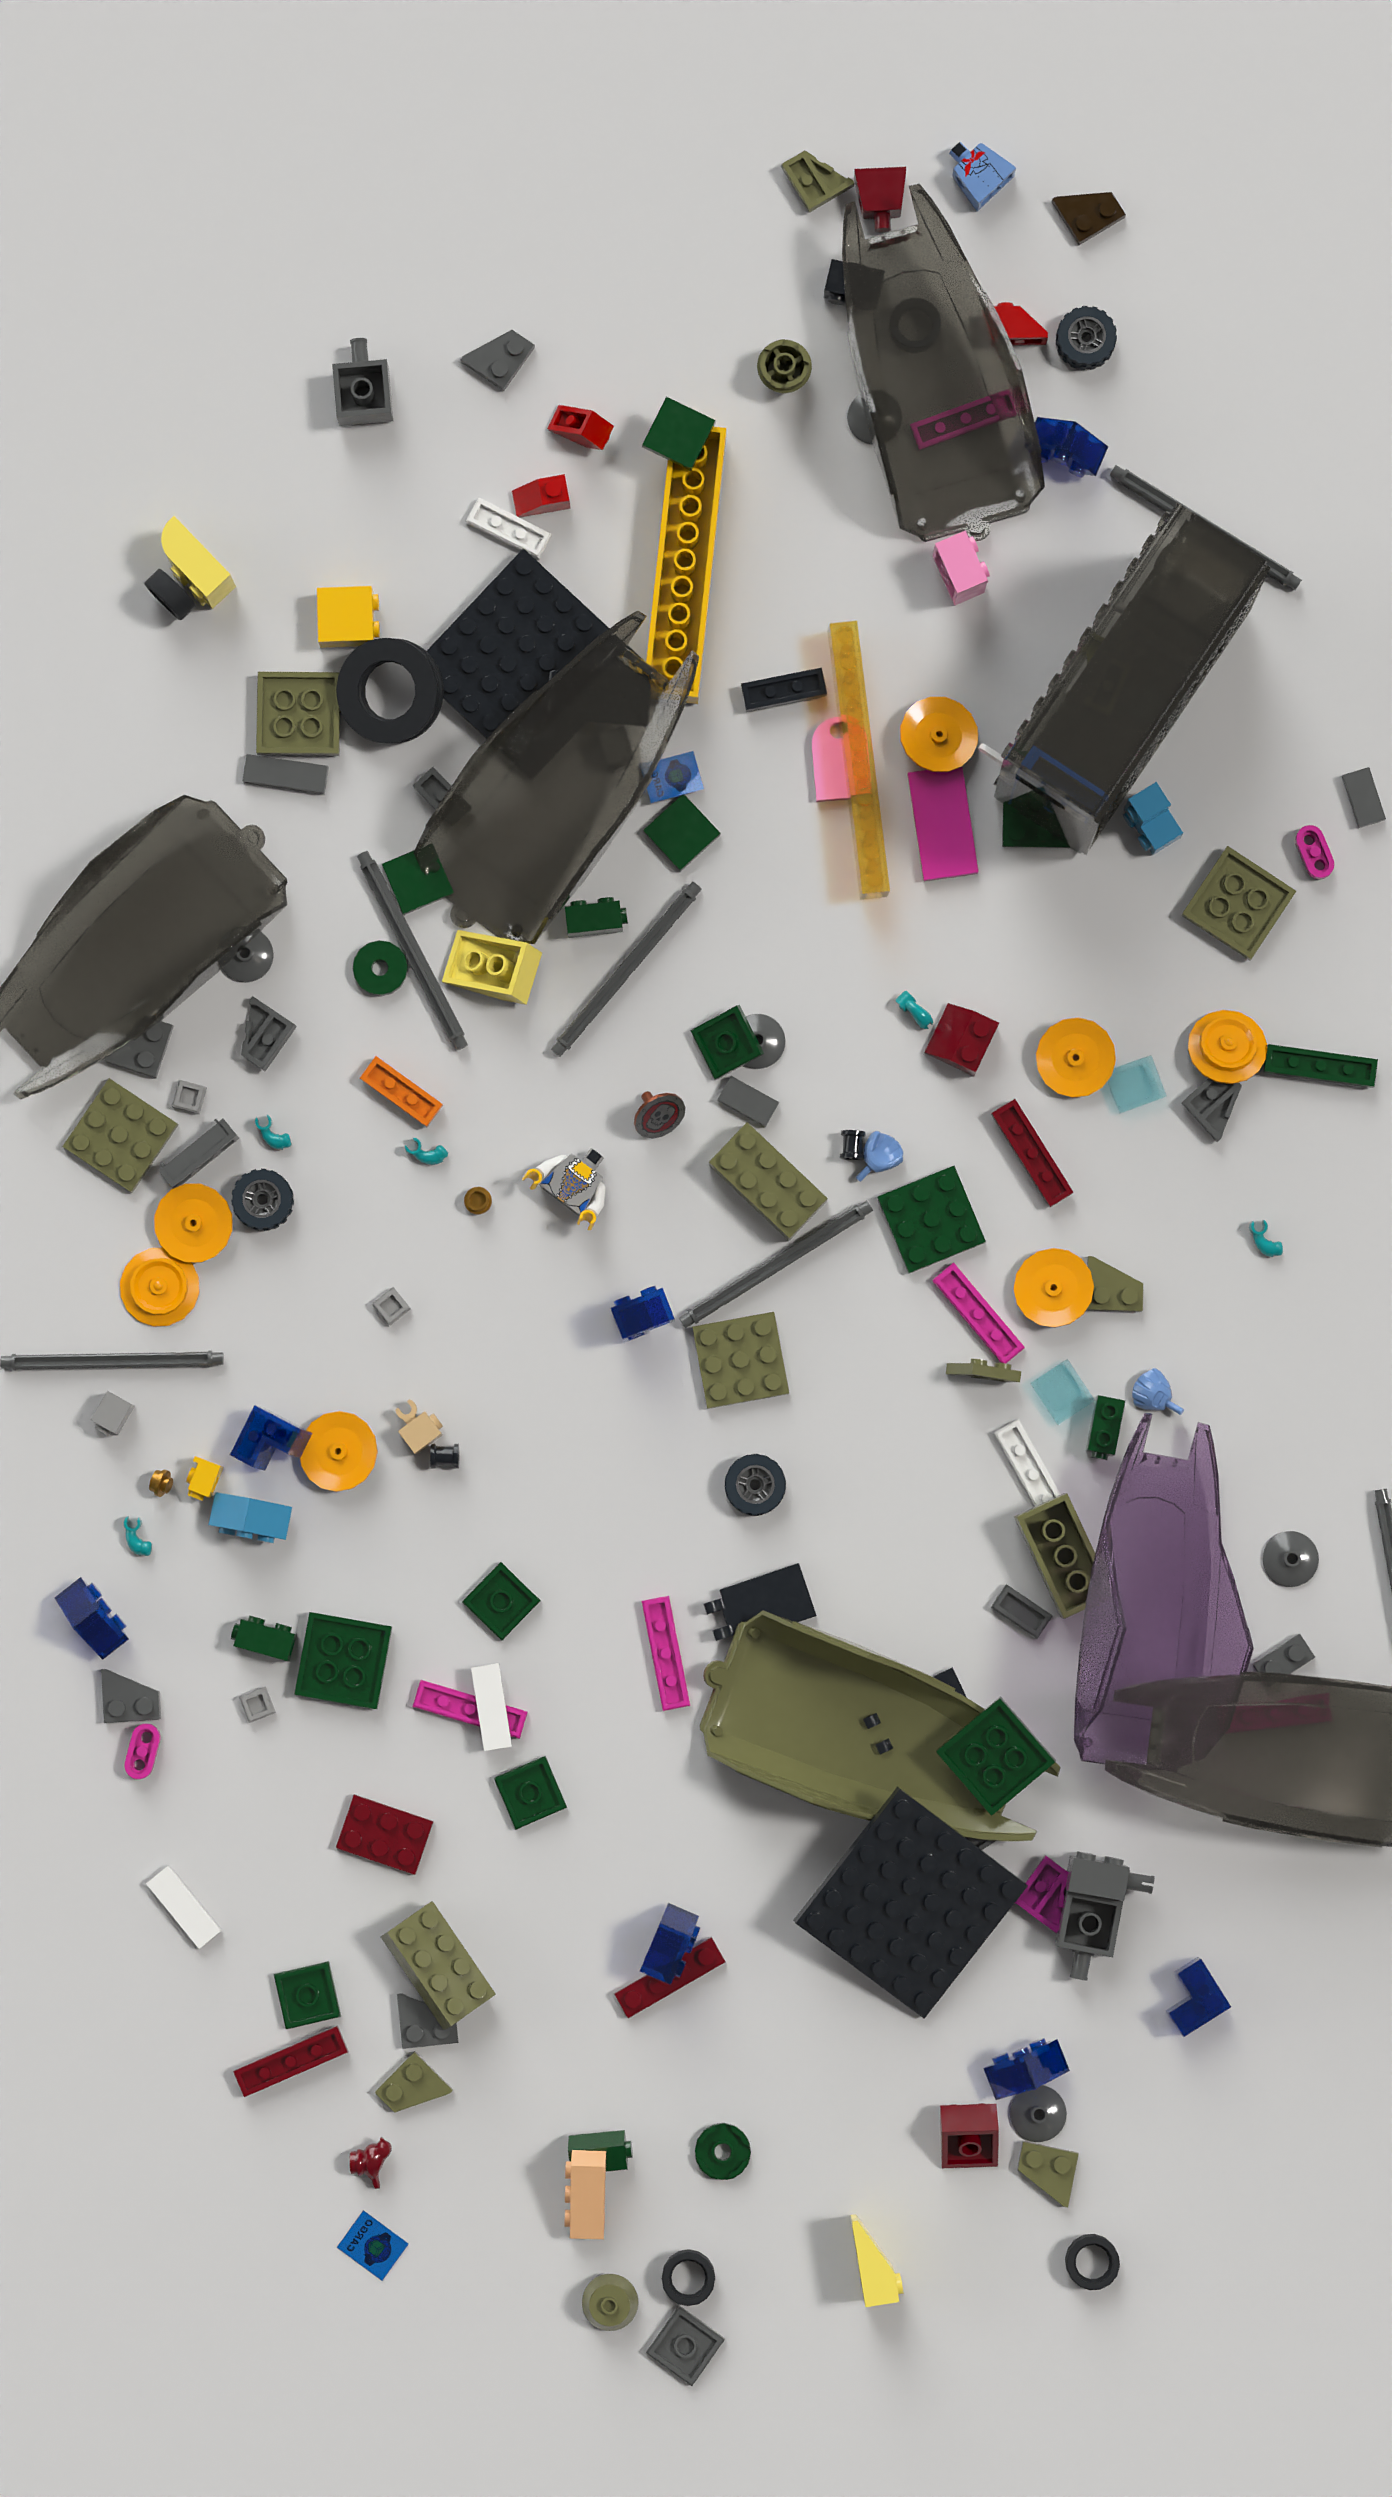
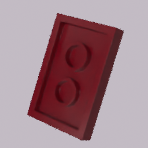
M354 1794L336 1848L416 1875L434 1821Z

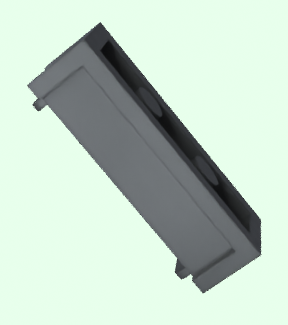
M223 1118L220 1121L215 1119L214 1121L217 1123L168 1164L160 1163L162 1168L158 1171L172 1188L183 1185L239 1139Z

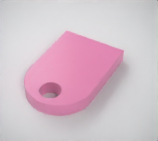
M833 717L825 720L817 727L812 738L816 802L871 798L867 741L864 731L855 721L849 718ZM836 724L842 725L846 730L844 737L839 739L834 738L830 734L831 727Z

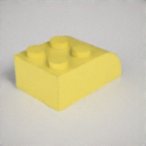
M173 516L164 526L161 536L163 550L172 566L170 569L174 573V577L184 587L189 584L193 597L202 606L207 603L213 609L236 588L231 574Z

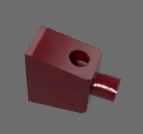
M906 166L854 169V184L863 219H874L875 232L886 233L891 231L890 218L901 217Z

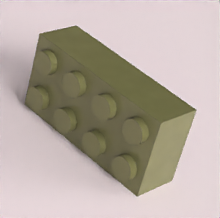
M748 1122L709 1161V1166L788 1241L797 1234L828 1200L817 1187Z
M1063 1493L1014 1516L1062 1619L1115 1596L1067 1493Z
M433 1901L381 1936V1939L443 2030L451 2027L496 1995Z

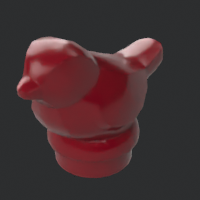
M381 2137L378 2143H372L364 2150L351 2151V2174H358V2176L365 2174L371 2179L374 2188L380 2189L379 2172L385 2159L392 2151L390 2142Z

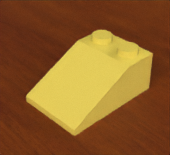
M457 930L442 982L500 1000L527 1005L542 952L526 942Z
M856 2214L850 2215L865 2307L899 2302L898 2294H904L900 2273L894 2272L893 2266Z

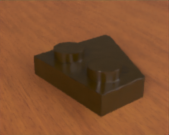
M1112 192L1057 196L1052 198L1051 201L1078 245L1121 221L1126 216Z

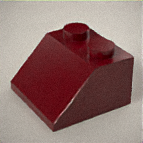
M948 1003L924 1053L969 1075L975 1076L998 1028L999 1022L976 1011Z
M997 2104L940 2105L942 2169L998 2167L999 2127Z

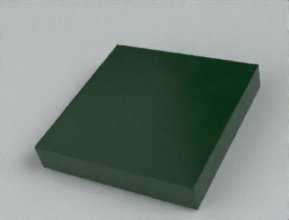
M666 396L642 444V448L692 471L716 420Z
M685 794L681 795L643 830L648 838L680 872L721 835L716 827Z
M433 843L382 863L403 915L454 894Z
M740 1005L732 1007L691 1030L715 1080L764 1055Z
M500 1562L462 1603L503 1641L541 1600Z
M546 1756L494 1778L515 1830L567 1808Z
M329 1961L274 1974L286 2029L341 2017Z

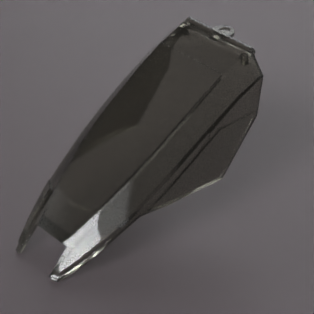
M918 183L909 185L918 223L916 225L865 239L855 201L845 205L842 262L849 332H847L848 342L870 436L883 472L899 528L918 536L924 542L965 530L969 538L973 536L975 541H981L990 534V523L1027 513L1031 503L1044 489L1042 451L1022 368L1008 334L990 298L979 284L950 225L932 198Z
M636 611L622 619L594 639L539 691L536 690L518 706L471 756L425 825L426 827L413 853L421 871L426 875L429 870L432 873L439 871L440 865L436 861L438 858L440 859L454 892L445 898L454 904L450 911V918L456 926L468 928L478 922L499 938L535 944L597 865L653 779L651 776L673 735L685 707L695 678L699 656L692 650L673 678L669 680L627 649V645L647 617L640 611Z
M182 795L152 811L87 864L51 911L29 949L0 987V1032L6 1029L41 1067L36 1074L13 1092L16 1097L23 1099L62 1083L102 1061L131 1040L135 1041L217 974L287 906V878L261 851L265 844V835L260 827L251 824L240 829L216 802L212 800L206 802Z
M1240 1672V1674L1162 1679L1114 1691L1113 1701L1153 1707L1146 1764L1106 1760L1105 1771L1121 1781L1153 1796L1223 1819L1222 1822L1245 1828L1331 1842L1373 1847H1392V1686L1288 1673Z

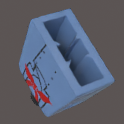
M959 142L949 153L958 162L953 169L952 176L977 211L1015 176L1016 167L983 143L978 144L970 152Z

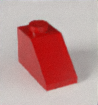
M1002 302L992 307V346L1047 344L1048 332L1021 306H1014L1010 302Z
M558 405L547 429L586 448L603 450L609 441L614 425L593 410Z
M565 474L536 479L512 490L516 516L519 518L571 509Z

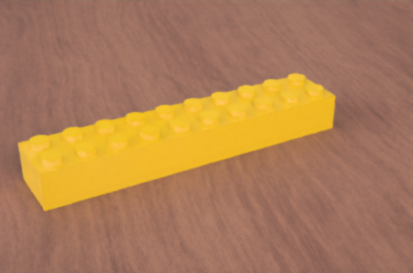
M713 427L692 471L669 460L667 462L645 670H653L651 699L698 704L726 445V428Z

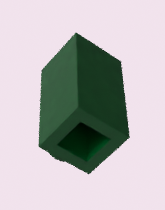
M613 897L597 899L598 903L587 904L586 900L570 902V906H565L568 938L623 932L622 924H628L626 907L620 908V900L614 901Z
M1101 1395L1096 1396L1085 1450L1092 1452V1458L1107 1460L1108 1456H1115L1126 1400Z
M250 1615L248 1620L241 1619L240 1624L235 1623L231 1634V1639L235 1640L233 1646L290 1661L297 1634L291 1633L292 1627L276 1623L275 1628L264 1625L265 1619Z
M625 2130L570 2135L568 2139L569 2161H571L572 2150L606 2151V2172L628 2170V2158H633L632 2142L626 2141Z

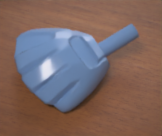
M874 1131L869 1136L864 1147V1161L867 1163V1166L856 1178L861 1182L872 1170L876 1173L883 1172L903 1162V1149L899 1142L889 1135Z
M1153 1368L1142 1374L1135 1382L1132 1391L1135 1406L1155 1411H1163L1168 1407L1179 1415H1182L1184 1412L1183 1408L1171 1402V1386L1158 1369Z

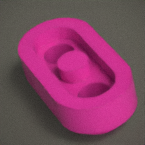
M1314 825L1302 827L1296 834L1295 844L1306 871L1312 878L1324 879L1334 869V859L1322 831ZM1304 837H1312L1313 844L1307 845L1304 842ZM1315 862H1322L1324 864V869L1317 870L1315 868Z
M152 1724L137 1726L131 1736L124 1767L126 1773L134 1779L146 1778L154 1768L161 1735L158 1728ZM145 1732L150 1733L152 1736L149 1743H145L142 1740V1735ZM139 1759L145 1763L142 1770H137L135 1767V1762Z

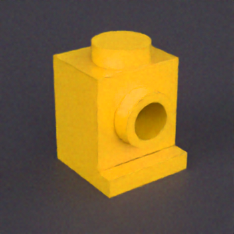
M195 1456L193 1461L198 1464L196 1468L192 1467L187 1476L186 1483L190 1484L187 1495L203 1501L205 1496L212 1498L224 1467Z

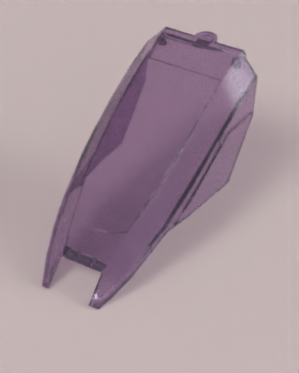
M1144 1413L1127 1447L1103 1518L1085 1606L1075 1694L1074 1742L1081 1761L1115 1766L1120 1778L1128 1783L1137 1782L1141 1778V1770L1172 1774L1177 1772L1180 1767L1202 1760L1230 1728L1254 1650L1236 1582L1222 1544L1219 1476L1210 1425L1197 1423L1188 1460L1143 1452L1153 1415L1151 1413Z

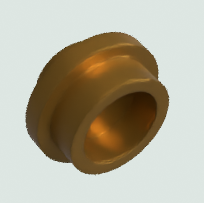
M473 1187L465 1194L464 1204L469 1212L480 1215L490 1209L492 1197L485 1188Z
M164 1469L162 1471L156 1470L153 1473L149 1483V1490L154 1492L155 1496L162 1497L165 1493H169L173 1485L171 1472Z

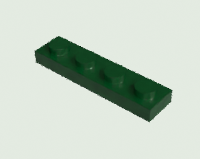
M1268 1044L1263 1073L1373 1088L1375 1087L1378 1059Z

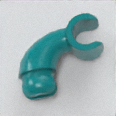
M904 991L896 998L895 1001L899 1004V1007L904 1012L908 1010L920 1028L929 1029L927 1025H933L930 1013L916 1004L917 1001L908 991Z
M267 1115L269 1123L266 1127L259 1126V1121L256 1117L255 1124L260 1129L263 1140L271 1148L283 1150V1148H288L292 1145L289 1134L279 1135L271 1132L272 1119L269 1115Z
M413 1138L418 1144L416 1151L409 1150L405 1145V1150L408 1154L414 1155L415 1158L425 1164L436 1165L442 1163L444 1158L448 1156L447 1150L442 1145H438L434 1150L423 1151L421 1149V1142L417 1138Z
M1262 1220L1263 1229L1257 1232L1254 1229V1221H1251L1249 1229L1261 1253L1269 1257L1282 1255V1243L1279 1241H1269L1263 1235L1268 1229L1267 1222Z
M127 1516L124 1520V1527L126 1528V1541L130 1550L139 1556H149L152 1550V1543L149 1541L145 1542L136 1535V1530L142 1525L141 1518L138 1517L137 1526L131 1528L128 1525L129 1516Z

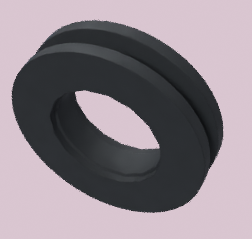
M378 638L357 647L343 663L337 680V701L345 721L360 736L378 743H403L422 735L436 720L443 703V679L435 660L419 645L404 639ZM389 662L403 666L411 674L415 683V697L411 707L404 715L395 719H385L378 716L370 708L366 699L365 686L369 675L376 667Z

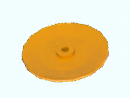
M928 697L917 701L905 713L900 725V741L906 755L919 767L931 772H950L962 767L973 756L978 744V727L972 714L961 703L947 697Z
M1220 1010L1208 1013L1196 1022L1189 1034L1188 1052L1192 1064L1203 1076L1218 1083L1235 1084L1247 1081L1259 1072L1266 1060L1267 1042L1263 1030L1252 1018L1237 1011Z
M1077 1017L1063 1019L1048 1028L1039 1041L1036 1061L1038 1072L1046 1085L1058 1094L1069 1097L1089 1096L1106 1084L1112 1076L1116 1056L1114 1044L1107 1031L1094 1021Z
M185 1183L171 1189L160 1200L154 1215V1231L160 1245L172 1257L184 1262H204L216 1257L227 1246L233 1231L232 1213L227 1201L215 1189L201 1183Z
M163 1247L149 1248L136 1254L125 1266L120 1279V1295L127 1311L139 1322L153 1327L170 1326L183 1320L195 1307L200 1293L199 1276L192 1262H184L172 1257Z
M1056 1248L1037 1251L1026 1259L1016 1273L1014 1283L1016 1303L1023 1314L1038 1325L1053 1328L1069 1325L1080 1318L1092 1302L1094 1291L1091 1271L1082 1258L1069 1250Z
M342 1411L323 1414L311 1422L302 1435L299 1448L301 1467L309 1480L322 1489L336 1492L353 1489L364 1482L375 1466L378 1453L376 1437L368 1423L355 1414Z

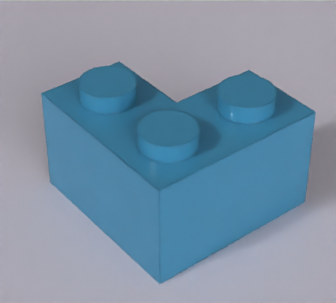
M1157 782L1129 798L1124 807L1126 813L1123 814L1127 824L1131 828L1135 826L1140 834L1138 840L1145 851L1150 850L1153 855L1177 841L1183 835V831L1169 811L1171 804Z
M215 1492L209 1525L219 1527L218 1533L233 1536L236 1533V1536L250 1539L253 1538V1534H257V1540L274 1543L275 1538L286 1540L292 1507Z

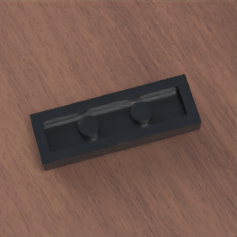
M822 667L741 683L746 712L827 696Z

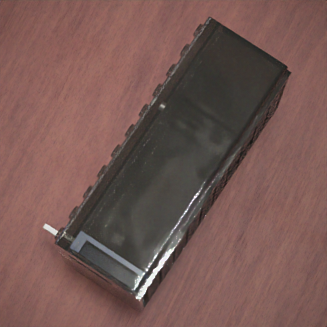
M1178 503L1171 513L1168 511L1164 513L1157 524L1156 534L1149 535L1142 546L1139 559L1135 557L1126 570L1127 573L1124 576V581L1119 580L1112 590L1108 605L1104 603L1095 616L1096 619L1093 622V627L1088 626L1082 634L1077 651L1072 649L1063 663L1062 673L1055 674L1048 685L1049 688L1045 698L1041 696L1032 709L1033 712L1030 715V720L1025 719L1019 727L1014 744L1009 742L1002 754H999L983 743L978 748L983 754L1002 766L1000 774L993 784L996 786L994 797L1001 803L1010 805L1019 811L1021 815L1037 826H1041L1050 832L1052 836L1080 854L1084 853L1087 855L1252 610L1270 571V567L1266 565L1267 561Z

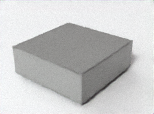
M179 1080L172 1107L200 1114L207 1087Z
M394 1287L372 1303L373 1307L389 1326L411 1309Z
M266 1687L239 1697L249 1723L276 1713Z

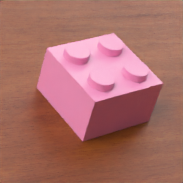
M966 530L935 543L933 552L934 561L954 606L985 593L988 583L987 577H990L985 562H979L976 553L979 550L973 536L969 538Z

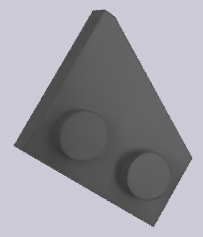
M510 330L462 356L460 360L462 364L502 391H505L534 350L535 344L514 330Z
M252 996L249 1003L251 1005L249 1021H246L245 1027L246 1038L243 1041L241 1055L263 1071H266L297 1026Z
M146 1016L106 1056L105 1062L157 1078L174 1026Z
M1208 1078L1182 1102V1105L1212 1138L1218 1142L1222 1138L1242 1085L1240 1083H1218Z
M101 1669L104 1723L161 1719L160 1691L108 1669Z
M403 1993L397 1994L402 2049L459 2043L457 2023L443 2030L424 2001L411 1998Z

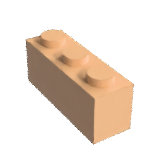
M572 2150L571 2161H566L565 2179H571V2186L565 2185V2203H570V2210H565L564 2227H570L571 2239H604L606 2151Z

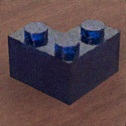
M1037 417L1024 447L1034 453L1033 457L1045 463L1048 460H1054L1059 464L1066 465L1071 474L1077 477H1084V475H1097L1109 446L1076 421Z
M651 1286L640 1291V1297L631 1300L630 1296H626L614 1301L615 1306L610 1309L623 1343L646 1335L650 1330L675 1321L663 1288L657 1290L656 1286Z
M254 1405L230 1456L251 1467L265 1471L276 1448L300 1458L312 1432L268 1409Z
M80 1577L58 1594L55 1600L73 1629L103 1660L129 1640L123 1630L127 1626L117 1613L114 1616L110 1614L112 1609L103 1598H100L103 1595L93 1582L88 1585Z
M668 1903L640 1972L670 1985L674 1976L680 1978L686 1964L682 1957L685 1952L691 1953L701 1928L696 1926L699 1916Z
M1196 1957L1174 1971L1189 1995L1166 2010L1181 2036H1187L1231 2008V2005L1201 1958Z
M1041 2038L1029 2043L1030 2049L1024 2047L1012 2052L1013 2056L1009 2057L1007 2052L993 2057V2063L983 2069L995 2100L1034 2090L1069 2072L1070 2070L1058 2039L1046 2042L1045 2038Z

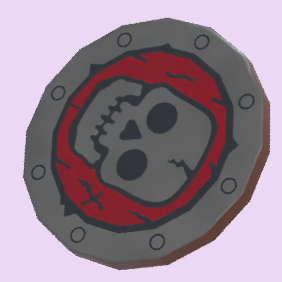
M649 1091L644 1092L641 1096L644 1103L635 1114L634 1126L636 1131L644 1138H659L672 1132L680 1125L685 1116L686 1107L682 1098L673 1093H662L653 1096Z

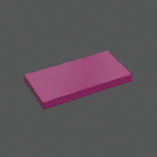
M963 767L950 772H931L929 770L908 772L907 776L923 881L978 874Z

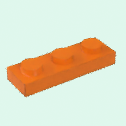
M375 1056L360 1077L363 1082L426 1127L429 1126L443 1107L441 1102L377 1056Z

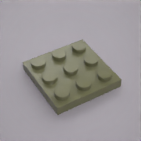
M258 672L257 755L339 756L340 709L336 691L339 672Z
M1227 846L1181 916L1248 960H1251L1296 893V890Z
M109 1078L62 1147L133 1193L179 1124Z
M774 1312L692 1326L707 1409L789 1394Z

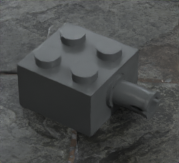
M353 338L350 340L352 362L332 364L339 426L391 422L393 421V409L387 359L369 361L367 339Z
M1077 1851L1076 1856L1070 1855L1068 1877L1065 1887L1067 1891L1121 1901L1125 1900L1127 1889L1152 1894L1153 1887L1143 1885L1142 1882L1154 1884L1155 1876L1131 1873L1130 1867L1123 1865L1124 1860L1105 1856L1104 1861L1095 1860L1096 1855Z
M1065 1890L1055 1945L1072 1949V1952H1075L1070 1974L1071 1978L1088 1980L1091 1956L1097 1954L1113 1957L1123 1901Z

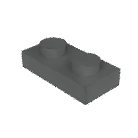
M434 767L413 785L419 794L450 826L456 823L471 808L468 802Z
M1298 1634L1252 1665L1266 1686L1270 1688L1314 1659L1315 1656L1301 1634Z

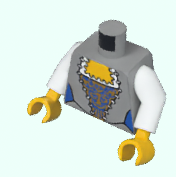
M592 1148L582 1161L573 1154L569 1156L560 1155L544 1161L535 1169L528 1170L522 1178V1181L526 1178L534 1181L530 1187L531 1190L535 1189L539 1184L543 1190L579 1216L577 1225H580V1222L583 1220L590 1223L588 1230H592L596 1218L604 1207L606 1187L602 1182L603 1177L595 1171L604 1157Z

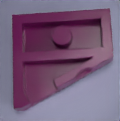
M1045 1855L1025 1882L1028 1887L1015 1902L1056 1934L1059 1931L1068 1872Z

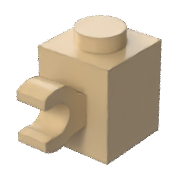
M409 1399L407 1401L411 1406L409 1414H403L399 1408L395 1411L398 1417L407 1424L398 1432L414 1454L417 1455L443 1435L439 1430L443 1425L434 1413L429 1416L424 1411L416 1417L417 1406Z

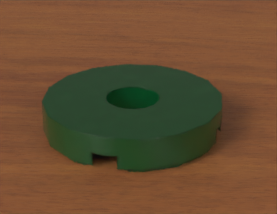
M378 940L367 943L358 951L354 958L352 969L354 978L361 989L370 994L385 996L401 988L407 976L408 965L406 957L399 947L391 942ZM378 961H384L388 964V971L381 976L374 974L372 970L373 965Z
M728 2123L713 2124L704 2129L698 2137L695 2146L696 2162L702 2172L710 2178L719 2180L733 2179L741 2174L749 2164L751 2155L750 2143L745 2133L737 2126ZM727 2144L731 2149L730 2156L726 2159L716 2157L715 2148L717 2145Z

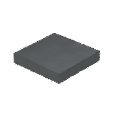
M679 2305L646 2353L693 2386L725 2338Z

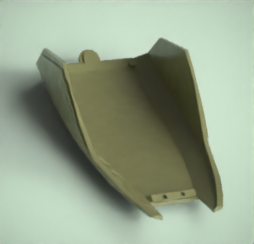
M764 1610L747 1622L738 1624L724 1662L712 1661L704 1670L703 1677L705 1683L714 1688L700 1723V1731L704 1734L707 1755L736 1770L735 1772L810 1804L868 1821L872 1820L898 1786L964 1837L999 1841H1032L1037 1830L1002 1816L1006 1804L991 1816L936 1753L938 1748L985 1710V1708L955 1691L956 1688L861 1645ZM877 1713L881 1723L867 1729L863 1719ZM889 1738L893 1749L880 1755L875 1744ZM1055 1762L1045 1772L1058 1777L1061 1767Z

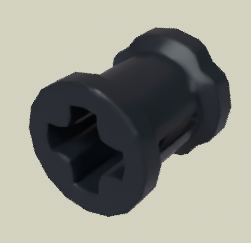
M841 1130L843 1153L840 1154V1158L844 1160H864L862 1138L865 1137V1131Z
M431 1444V1469H435L436 1466H454L455 1469H459V1444H454L452 1447H438L436 1444Z

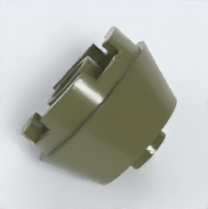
M785 339L776 340L767 345L760 353L757 362L758 375L763 384L779 393H790L800 389L808 381L812 370L811 358L806 349L795 341Z
M600 2275L593 2279L584 2290L582 2297L583 2312L587 2320L598 2329L604 2331L622 2329L633 2320L637 2313V2292L630 2281L620 2275Z

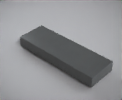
M247 754L242 781L243 783L325 794L329 767L326 765Z

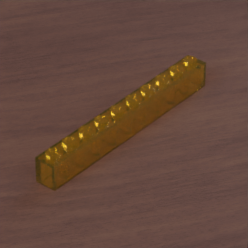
M857 621L830 623L827 632L860 900L887 897L890 887Z

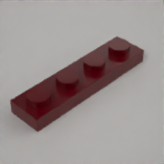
M1016 1099L991 1113L1049 1208L1074 1193Z
M711 1937L614 1993L627 2018H630L726 1961Z
M335 2026L236 2069L233 2072L243 2096L246 2097L349 2051L339 2027Z

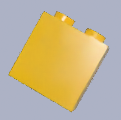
M372 586L317 588L318 643L320 648L359 647L368 641L380 638L379 621H375L374 611H379V595L374 594Z

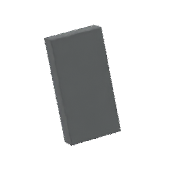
M1367 767L1344 774L1342 779L1358 828L1385 821L1386 817L1370 768Z
M730 1076L717 1101L764 1127L767 1126L779 1104L778 1101L733 1076Z
M1007 1584L991 1606L993 1610L1036 1639H1038L1053 1616Z

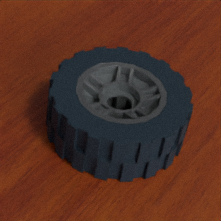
M1076 307L1070 313L1065 314L1064 319L1059 323L1056 333L1057 351L1063 357L1062 360L1065 363H1069L1073 368L1077 367L1080 370L1095 369L1097 366L1105 364V361L1109 360L1114 351L1117 341L1116 325L1114 326L1113 319L1104 310L1097 309L1098 307ZM1090 334L1091 340L1089 342H1084L1081 336L1083 337Z
M263 1168L261 1170H251L250 1173L242 1175L239 1181L237 1180L235 1189L232 1190L233 1197L231 1203L235 1215L244 1225L254 1230L270 1231L272 1228L276 1229L280 1224L287 1221V1217L293 1211V1191L285 1178L273 1170L270 1171ZM266 1195L268 1198L267 1203L260 1205L257 1197Z
M751 1454L737 1459L730 1466L725 1477V1493L732 1506L746 1515L759 1516L771 1512L780 1504L786 1490V1479L782 1468H780L775 1460L766 1455ZM753 1479L761 1483L758 1490H753L750 1487V1482Z

